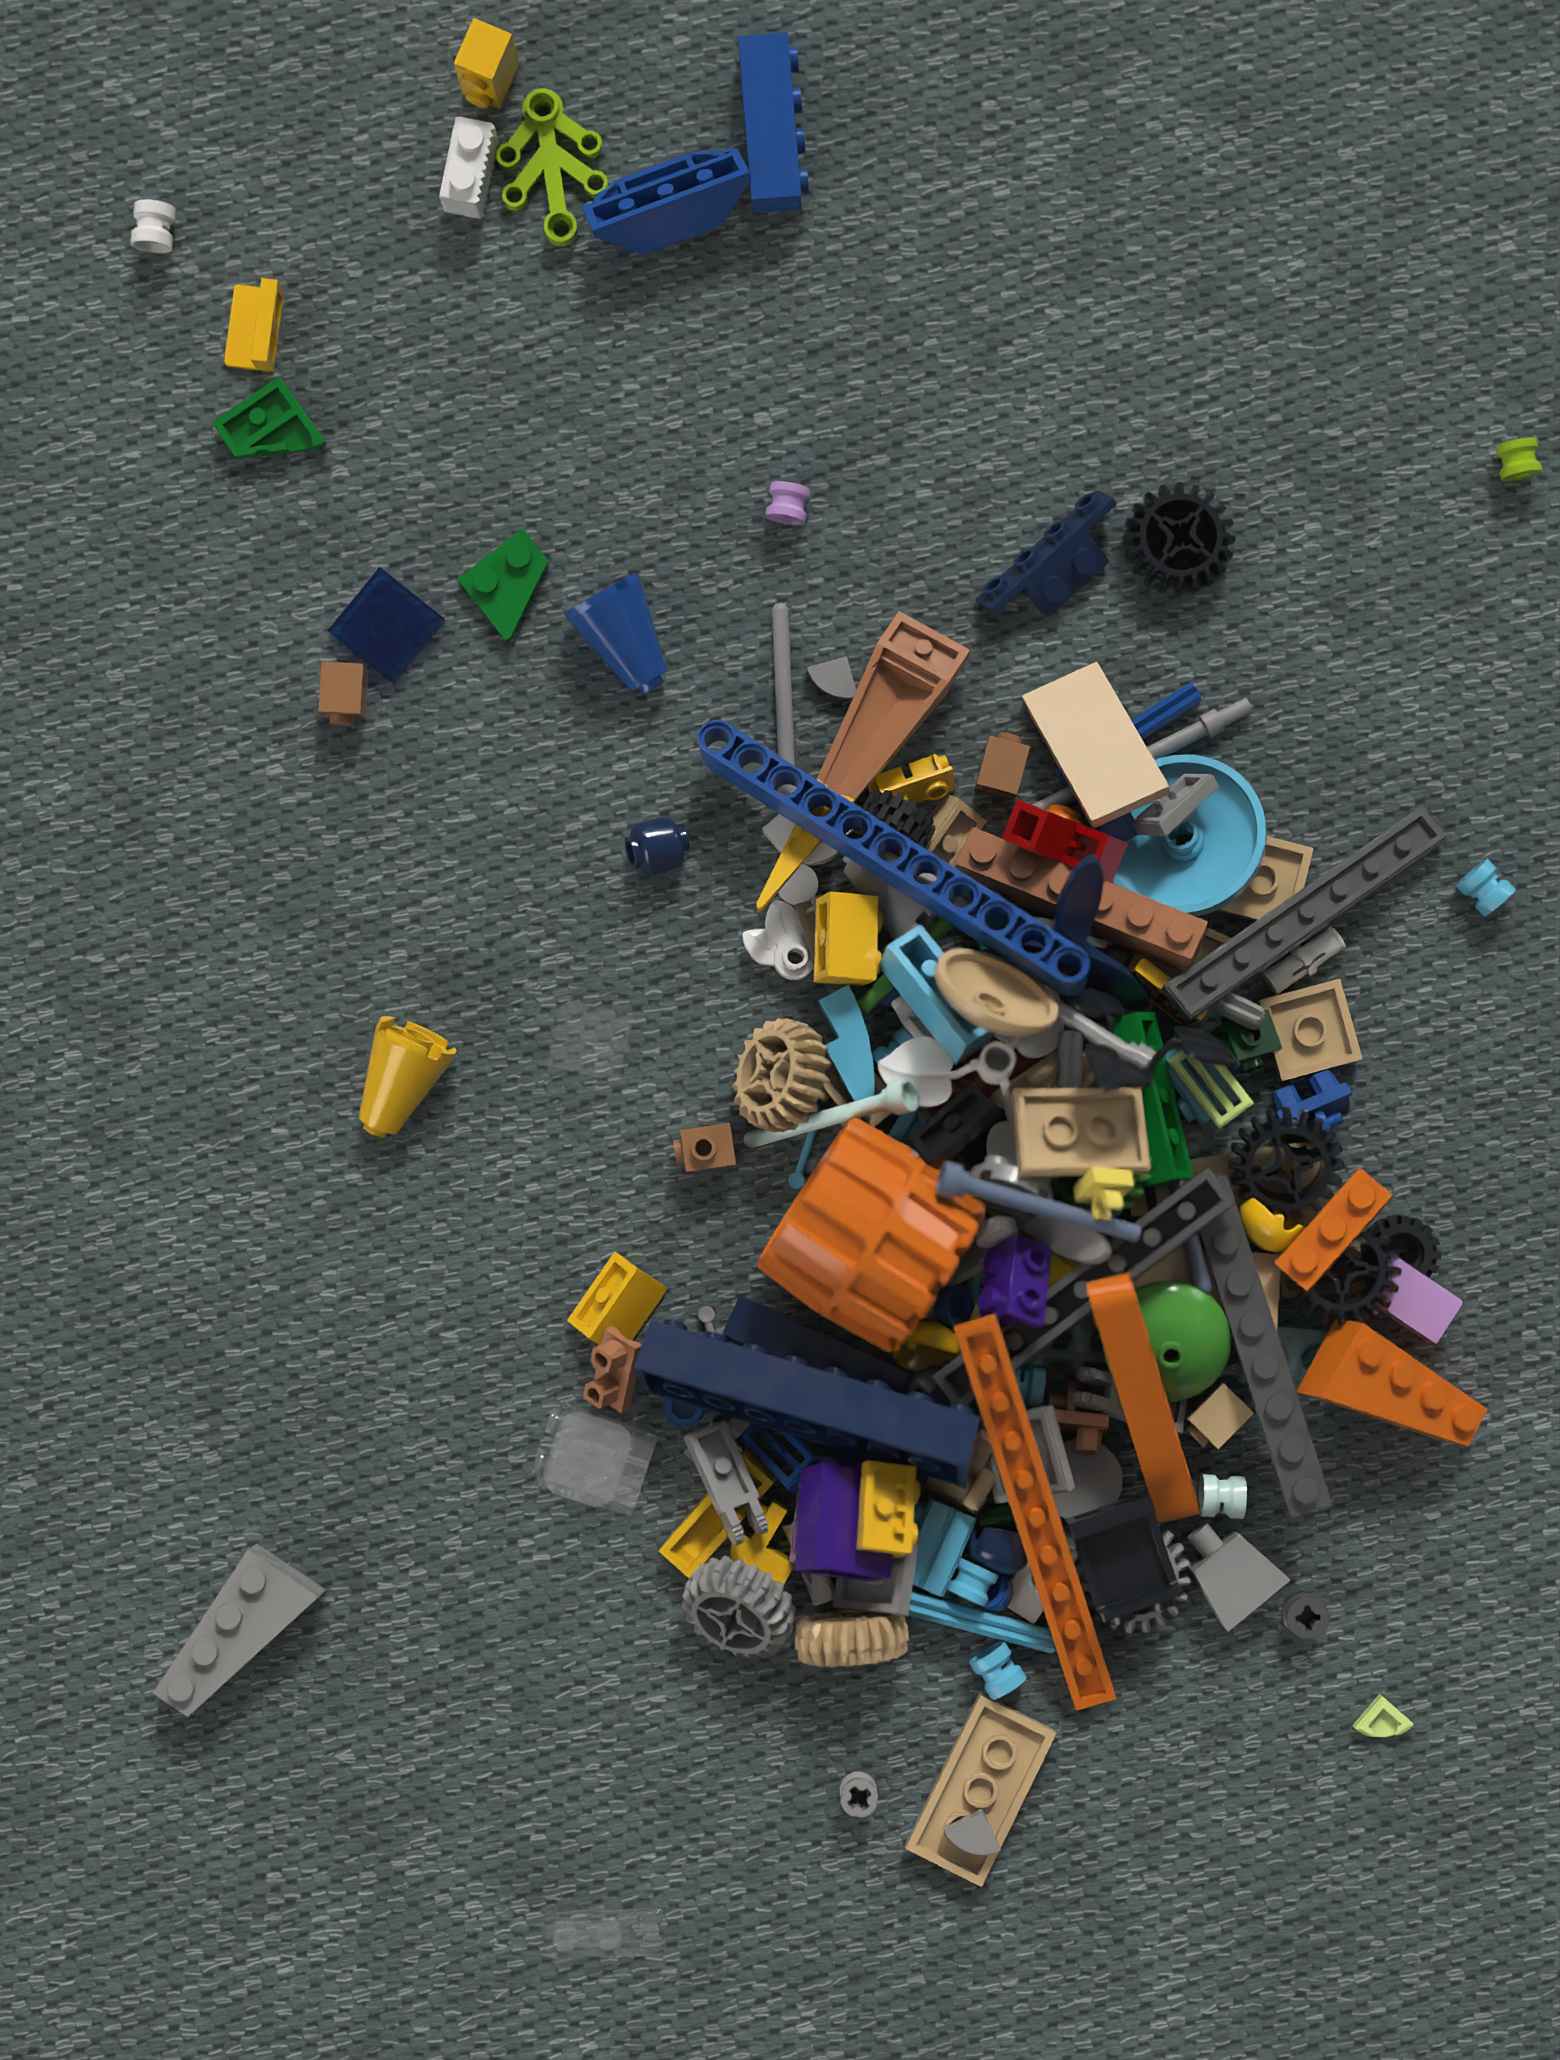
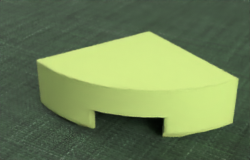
M1379 1694L1352 1726L1369 1737H1391L1405 1733L1414 1724Z

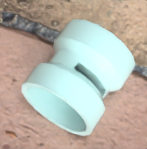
M1201 1474L1198 1493L1199 1515L1201 1517H1214L1218 1513L1227 1514L1229 1518L1243 1519L1247 1504L1245 1477L1230 1476L1227 1480H1219L1215 1475Z

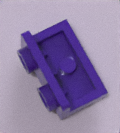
M1016 1234L988 1249L983 1261L985 1275L983 1291L978 1300L979 1318L996 1313L1000 1329L1016 1321L1034 1328L1044 1324L1052 1251L1048 1246Z

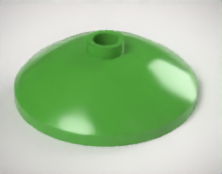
M1158 1281L1135 1289L1168 1402L1185 1400L1203 1392L1220 1376L1228 1362L1231 1351V1331L1222 1308L1212 1296L1189 1283ZM1103 1346V1353L1105 1356L1106 1364L1109 1368V1371L1111 1372L1110 1365ZM1169 1349H1176L1178 1351L1177 1355L1172 1358L1163 1356L1165 1351Z

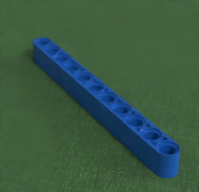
M712 720L700 728L698 732L700 754L703 763L710 770L1004 959L1034 976L1057 993L1064 996H1073L1085 988L1088 982L1089 958L1080 947L727 722ZM716 741L728 743L724 749L719 751L709 749V746ZM749 763L762 765L758 771L753 773L742 770ZM785 784L796 787V790L788 795H782L777 792V789ZM819 806L831 809V812L824 817H816L811 814V811ZM859 828L866 832L860 839H850L845 836L849 830ZM887 851H896L901 854V857L894 862H886L880 858ZM923 873H930L937 878L929 885H922L915 880L917 876ZM957 896H966L972 900V903L967 907L958 908L950 901ZM1000 918L1005 920L1008 926L1003 930L994 931L988 928L986 923L991 919ZM1036 941L1043 945L1044 949L1037 954H1030L1025 952L1022 946L1026 942ZM1072 964L1079 968L1080 973L1074 977H1065L1059 973L1058 969L1062 965Z

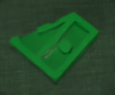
M280 376L211 422L237 460L320 449L327 445Z
M522 528L457 579L505 642L509 643L515 635V630L524 611L527 610L534 596L533 593L546 572L549 561Z

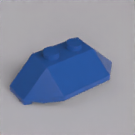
M738 148L727 149L725 152L716 150L690 152L613 181L599 192L593 201H588L582 208L595 238L645 255L720 227L750 182L751 176Z

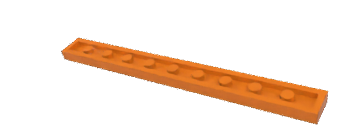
M996 1313L955 1325L954 1330L1075 1709L1078 1711L1115 1700L1117 1698Z

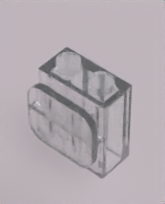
M567 1401L561 1404L560 1410L552 1408L544 1431L551 1434L547 1449H538L531 1470L532 1473L538 1474L535 1485L574 1501L593 1507H603L632 1517L660 1432Z

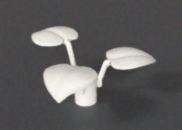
M1044 985L1059 1000L1058 993ZM1056 1019L1049 1030L1030 1036L994 1033L993 1035L997 1039L1006 1042V1044L1002 1042L988 1044L982 1050L979 1060H971L968 1065L956 1071H951L953 1061L935 1038L926 1036L913 1038L904 1042L891 1054L878 1062V1070L886 1085L902 1078H910L918 1089L920 1097L919 1107L921 1108L936 1107L945 1103L950 1098L952 1092L950 1079H958L974 1070H978L980 1077L987 1083L999 1084L1008 1121L999 1122L990 1130L986 1144L987 1154L1001 1156L1007 1159L1011 1165L1018 1167L1013 1109L1009 1088L1010 1082L1008 1080L1015 1065L1013 1050L1016 1048L1021 1055L1027 1058H1040L1049 1055L1057 1048L1058 1033L1064 1031V1023Z

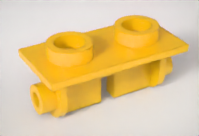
M937 754L909 763V769L912 774L910 778L905 779L900 766L880 773L868 787L869 793L873 794L874 791L880 790L883 794L884 790L891 791L894 797L899 793L904 795L905 801L909 802L912 799L916 803L925 800H938L947 795L948 792L956 790L952 766H949L946 755L938 757Z

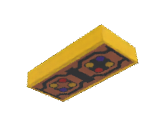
M1141 958L1127 967L1146 987L1150 1001L1179 1024L1191 1026L1201 1021L1209 1010H1205L1186 1023L1161 991L1162 987L1172 980L1168 975L1146 958Z

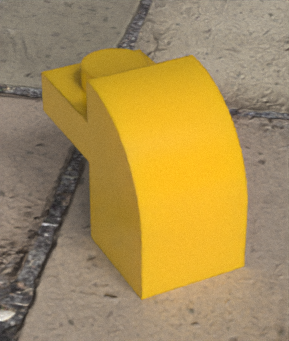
M772 1498L768 1507L762 1503L760 1504L768 1522V1532L759 1536L755 1531L751 1534L743 1529L745 1541L737 1546L731 1543V1560L736 1562L741 1557L747 1565L753 1566L757 1563L759 1570L764 1573L772 1572L771 1578L774 1581L785 1584L795 1564L789 1563L790 1556L768 1543L785 1516L787 1506Z

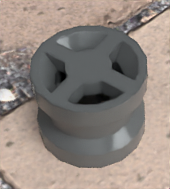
M1303 1592L1293 1594L1286 1599L1282 1606L1281 1615L1283 1622L1296 1636L1310 1640L1319 1637L1325 1632L1329 1623L1328 1610L1313 1595ZM1311 1617H1315V1618H1312L1310 1622H1308V1626H1307V1621L1310 1620Z

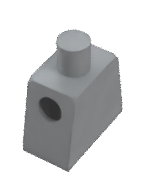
M1205 1522L1194 1529L1187 1537L1201 1555L1190 1564L1189 1570L1217 1620L1228 1632L1291 1581L1287 1575L1235 1530H1231L1220 1539L1209 1524Z

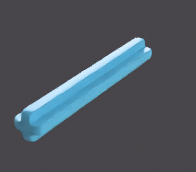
M914 1591L911 1592L909 1616L1047 1653H1054L1056 1651L1050 1628Z

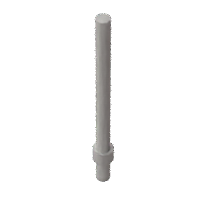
M1244 698L1218 712L1213 709L1199 716L1198 722L1147 748L1154 760L1165 757L1205 736L1210 739L1224 732L1225 726L1253 713L1252 707L1247 698ZM1070 786L1032 805L1045 810L1049 809V806L1053 804L1067 806L1077 801Z

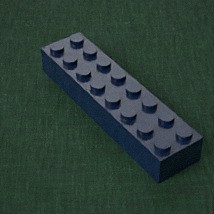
M664 1319L663 1323L650 1320L634 1366L643 1392L877 1462L916 1467L917 1474L964 1488L967 1487L981 1441V1417L975 1416V1412L972 1409L959 1404H950L949 1408L934 1404L931 1397L919 1392L910 1391L908 1395L891 1391L892 1387L874 1379H868L866 1383L850 1379L849 1373L837 1368L826 1367L825 1371L809 1367L808 1361L797 1356L785 1355L784 1359L768 1355L769 1351L756 1344L745 1343L744 1347L727 1343L728 1339L715 1332L704 1331L703 1335L687 1331V1326L674 1320Z

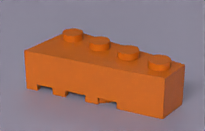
M1338 1319L1334 1320L1296 1391L1299 1394L1316 1398L1440 1441L1464 1446L1470 1445L1488 1410L1364 1323L1346 1320L1345 1325L1339 1327Z

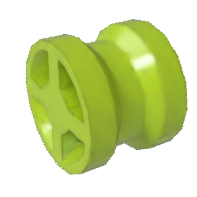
M1537 438L1515 439L1495 447L1496 455L1502 459L1503 468L1500 470L1501 481L1510 482L1528 479L1543 472L1542 464L1536 459L1535 454L1539 448Z

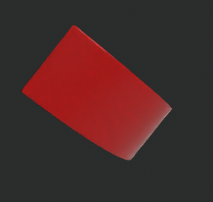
M1019 799L1016 801L1002 836L1003 840L1075 867L1083 858L1094 855L1102 864L1104 880L1113 882L1128 845L1125 841Z

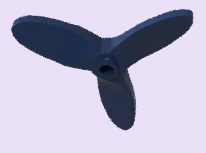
M1089 855L1073 868L1063 885L1055 907L1053 925L1050 929L1080 947L1089 958L1087 984L1097 986L1109 992L1121 1005L1137 1009L1147 1008L1150 1004V997L1143 983L1129 969L1102 953L1087 941L1100 906L1104 882L1101 862L1094 855ZM1029 941L1022 946V949L1027 953L1037 954L1044 949V946L1039 942ZM985 948V949L981 950V951H983V952H987V953H990V954H993V955H996V956L1001 957L1000 955H998L997 953L993 952V951L990 950L989 948ZM1072 964L1062 965L1058 969L1059 973H1067L1072 976H1077L1080 973L1079 968Z

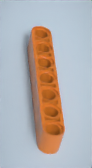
M1130 1272L1088 1282L1086 1285L1094 1317L1145 1483L1156 1511L1155 1515L1158 1524L1199 1515L1200 1510Z

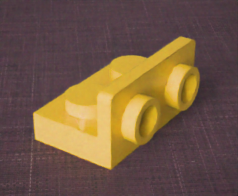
M868 1460L862 1463L857 1550L890 1553L892 1558H900L912 1553V1548H914L918 1537V1527L913 1522L914 1505L917 1504L920 1496V1483L916 1479V1467Z

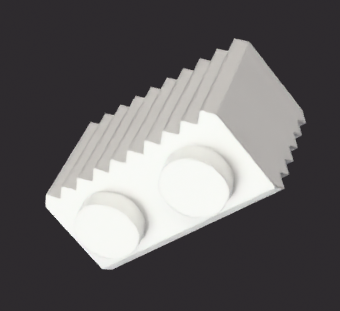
M460 116L455 117L439 195L443 209L447 213L478 219L485 216L483 210L487 208L485 202L488 200L487 194L490 192L488 186L491 185L490 178L493 177L492 170L495 168L493 162L496 161L495 154L497 146L500 145L496 129L491 122Z

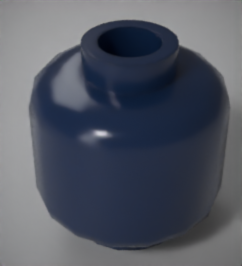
M659 817L636 823L631 828L630 836L625 837V850L629 863L633 869L638 868L644 875H655L679 868L684 860V852L689 851L690 848L688 835L684 827H677L669 817Z

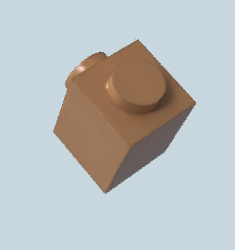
M731 1123L680 1130L681 1139L673 1140L677 1165L685 1164L686 1172L737 1165Z

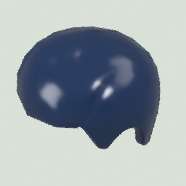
M985 1527L981 1535H976V1530H972L968 1539V1550L972 1561L979 1567L994 1574L1011 1575L1027 1566L1028 1559L1019 1531Z

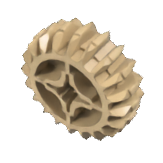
M787 1018L766 1021L763 1028L754 1029L753 1040L744 1041L746 1049L743 1054L737 1055L740 1059L739 1066L733 1070L737 1075V1080L731 1088L738 1092L734 1098V1103L740 1106L739 1115L745 1117L748 1123L774 1133H784L787 1130H796L799 1123H807L809 1112L818 1111L816 1102L819 1097H825L822 1088L824 1083L830 1080L825 1076V1070L830 1066L831 1062L825 1059L828 1047L822 1044V1036L817 1034L813 1028L808 1027L807 1024Z
M853 1610L814 1613L796 1622V1633H794L795 1650L798 1653V1660L810 1666L848 1667L871 1663L877 1664L881 1661L899 1658L908 1651V1625L906 1624L905 1616Z

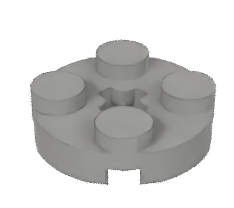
M986 1156L984 1163L974 1166L970 1173V1177L1049 1200L1054 1198V1190L1050 1186L1051 1176L1019 1177L1018 1167L1011 1165L1007 1159L1001 1156ZM980 1198L985 1202L987 1209L992 1212L1015 1219L1026 1218L1028 1211ZM1037 1215L1036 1219L1043 1218L1045 1216Z

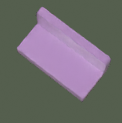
M1400 1258L1388 1263V1266L1399 1267L1402 1270L1400 1277H1388L1387 1279L1399 1286L1398 1293L1383 1292V1295L1391 1301L1389 1308H1384L1377 1302L1373 1306L1426 1342L1437 1344L1462 1306V1300ZM1378 1278L1374 1282H1366V1289L1361 1290L1357 1296L1362 1299L1365 1298L1374 1289Z

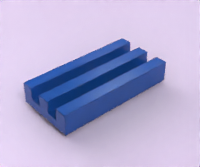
M750 1424L739 1438L782 1484L795 1494L800 1489L797 1484L800 1482L801 1468L818 1464V1457L800 1438L782 1433L806 1458L800 1464L767 1428ZM756 1432L793 1468L794 1472L790 1476L752 1438Z

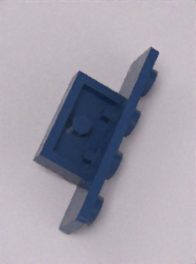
M1097 490L1081 497L1076 502L1075 509L1063 520L1050 525L1039 542L1032 548L1019 553L1014 559L1013 565L1001 576L994 577L984 586L983 592L975 599L978 605L993 614H997L1024 589L1038 610L1047 617L1051 616L1109 563V560L1091 537L1088 530L1117 505L1115 499Z

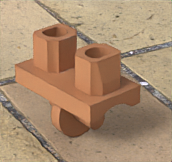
M614 1326L604 1329L601 1345L594 1347L592 1351L591 1362L596 1371L594 1380L585 1384L584 1399L597 1408L609 1405L620 1413L630 1410L637 1378L634 1366L642 1344L625 1338L620 1334L619 1329Z
M1067 1384L1065 1396L1049 1395V1405H1053L1055 1408H1064V1410L1054 1409L1059 1430L1076 1433L1074 1453L1096 1456L1100 1448L1102 1435H1105L1109 1427V1415L1075 1411L1088 1410L1073 1405L1072 1399L1073 1394L1076 1393V1385Z

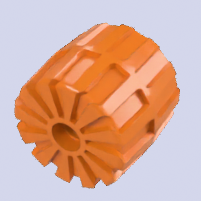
M851 1118L837 1134L780 1221L761 1253L757 1267L825 1318L882 1350L892 1353L907 1341L914 1332L920 1318L923 1320L935 1303L940 1285H947L958 1267L959 1259L969 1249L974 1240L978 1227L984 1220L987 1207L980 1198L965 1194L963 1197L955 1196L954 1199L936 1195L935 1186L940 1169L937 1170L931 1167L925 1158L914 1149L857 1118Z

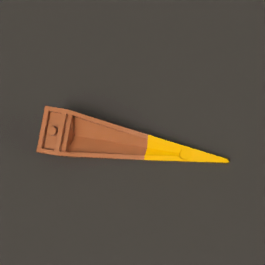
M898 611L875 646L852 702L816 780L852 803H855L946 697L948 689L969 660L970 649ZM819 806L812 810L811 814L816 817H824L831 812V809ZM796 824L756 903L757 913L768 905L822 842Z

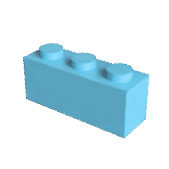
M920 924L887 945L879 965L882 972L956 1065L988 1044L994 1032L983 1030L973 1025L942 994L935 978L934 969L943 951Z

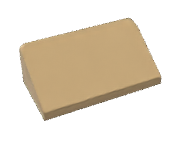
M947 794L942 797L929 816L934 821L932 825L935 826V831L926 850L955 868L956 861L972 827L982 830L987 821L962 800Z

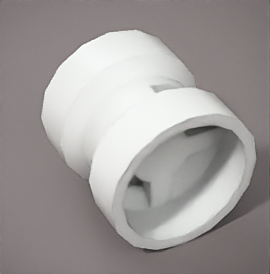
M137 200L134 203L133 216L137 220L138 227L131 231V246L150 253H170L172 251L173 236L168 231L170 226L175 223L176 208L168 203L157 200Z

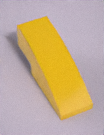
M746 1447L741 1456L758 1491L759 1500L773 1485L777 1477ZM708 1492L658 1551L688 1578L692 1576L694 1570L698 1569L701 1563H705L728 1537L722 1524L721 1515H717ZM745 1505L734 1509L739 1522L746 1516Z

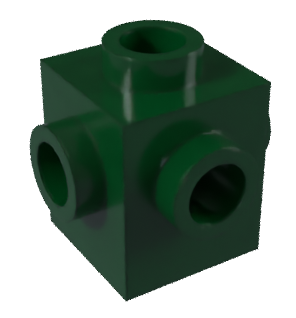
M1264 1010V1019L1256 1030H1251L1223 1016L1220 1018L1221 1024L1210 1032V1034L1221 1040L1241 1063L1238 1068L1240 1074L1249 1073L1263 1067V1061H1267L1283 1049L1269 1010ZM1226 1066L1229 1071L1237 1069L1233 1066Z

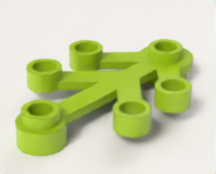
M541 88L530 92L526 96L522 105L524 121L509 141L500 145L496 151L497 163L501 169L505 171L516 170L522 160L520 152L538 132L539 149L516 180L504 187L502 199L504 205L509 210H522L528 201L526 194L544 172L550 213L544 221L545 234L551 244L565 247L575 241L578 235V227L575 217L566 209L560 169L584 185L586 194L591 198H595L609 184L603 172L590 169L558 146L554 129L577 143L579 153L587 159L596 158L602 152L603 145H601L600 135L595 131L585 130L563 114V103L560 97L552 90ZM541 105H546L550 107L551 111L547 116L541 117L536 114V109ZM587 139H594L597 142V146L593 150L584 149L582 144ZM507 151H512L516 154V158L513 162L506 163L502 161V155ZM593 179H600L604 183L603 187L599 190H592L588 185ZM518 191L522 194V198L519 202L512 203L507 199L509 193ZM559 225H566L569 228V232L566 236L559 237L554 234L555 228Z

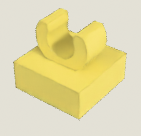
M1092 1166L1073 1186L1075 1201L1091 1204V1212L1094 1219L1111 1220V1209L1121 1210L1123 1206L1122 1198L1134 1186L1132 1171Z

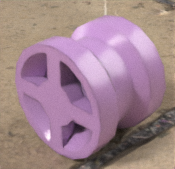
M772 482L770 485L772 503L767 506L765 517L778 523L804 525L807 517L804 505L805 502L810 500L811 489L792 482Z

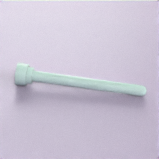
M902 1078L888 1083L881 1094L809 1114L808 1122L799 1123L796 1130L774 1133L764 1129H757L747 1132L743 1141L747 1147L755 1148L843 1123L851 1118H860L885 1110L896 1115L906 1114L918 1109L920 1104L919 1092L915 1083L910 1078Z

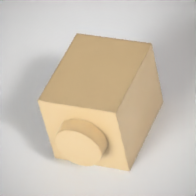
M1217 1380L1186 1412L1185 1419L1190 1425L1185 1430L1203 1448L1210 1443L1219 1450L1254 1413L1224 1383Z

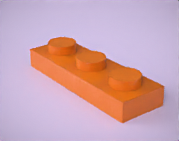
M1359 1167L1276 1260L1275 1266L1308 1293L1391 1201L1393 1195Z

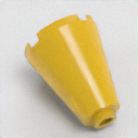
M381 1016L376 1025L359 1111V1119L365 1123L363 1129L381 1138H386L387 1134L398 1133L452 1063L457 1052L455 1047L446 1050L449 1043L446 1039L420 1025L407 1021L404 1028L393 1025L396 1017Z

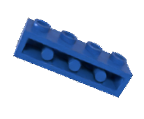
M788 32L738 36L748 170L751 176L749 184L752 213L801 209V195L809 194L807 168L799 169L798 154H805L804 128H796L795 114L802 113L800 87L792 88L791 73H799L797 47H789Z

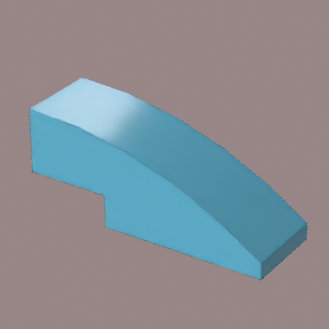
M848 984L820 999L818 1005L837 1038L825 1045L828 1047L826 1055L851 1101L854 1102L874 1096V1067L868 1032L861 1010ZM872 1114L861 1117L862 1121L869 1120Z

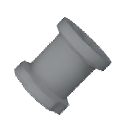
M854 1771L842 1779L840 1784V1803L843 1810L850 1816L864 1818L876 1809L878 1799L877 1785L869 1774L862 1771ZM855 1786L860 1791L867 1788L866 1801L861 1802L858 1798L850 1800L852 1798L851 1789Z

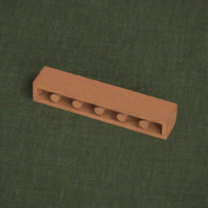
M972 827L956 861L957 870L994 893L997 891L1005 899L1054 918V911L1060 891L1074 868L975 827ZM1104 880L1102 899L1091 929L1097 931V936L1185 971L1195 962L1206 936L1208 921Z

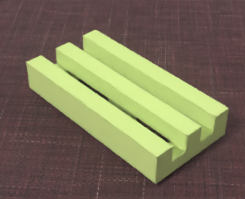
M1180 1051L1167 1061L1218 1129L1254 1104L1225 1065L1212 1064L1240 1100V1103L1235 1107L1199 1060ZM1185 1058L1227 1111L1222 1117L1180 1063Z

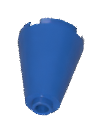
M636 572L564 612L572 626L631 691L639 687L642 694L664 682L661 674L667 671L641 579H639Z

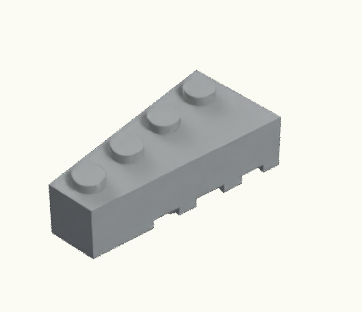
M255 1544L247 1550L152 1694L189 1717L323 1594L326 1589L260 1545Z

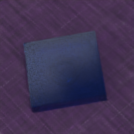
M379 567L328 629V632L394 685L446 620Z

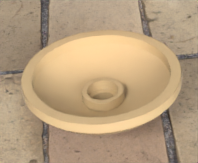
M952 949L943 953L937 961L934 974L942 994L965 1019L976 1027L998 1034L1030 1036L1045 1032L1053 1026L1059 1012L1055 998L1037 978L1010 961L973 949Z

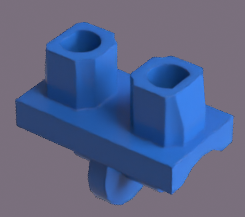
M1329 1069L1316 1073L1309 1078L1308 1084L1314 1094L1313 1097L1301 1101L1293 1085H1288L1273 1093V1102L1277 1113L1276 1119L1282 1118V1109L1285 1106L1290 1107L1292 1119H1296L1298 1112L1301 1109H1305L1308 1112L1307 1124L1317 1116L1322 1118L1324 1124L1320 1131L1344 1123L1339 1111L1350 1107L1349 1096H1352L1347 1082L1340 1085Z

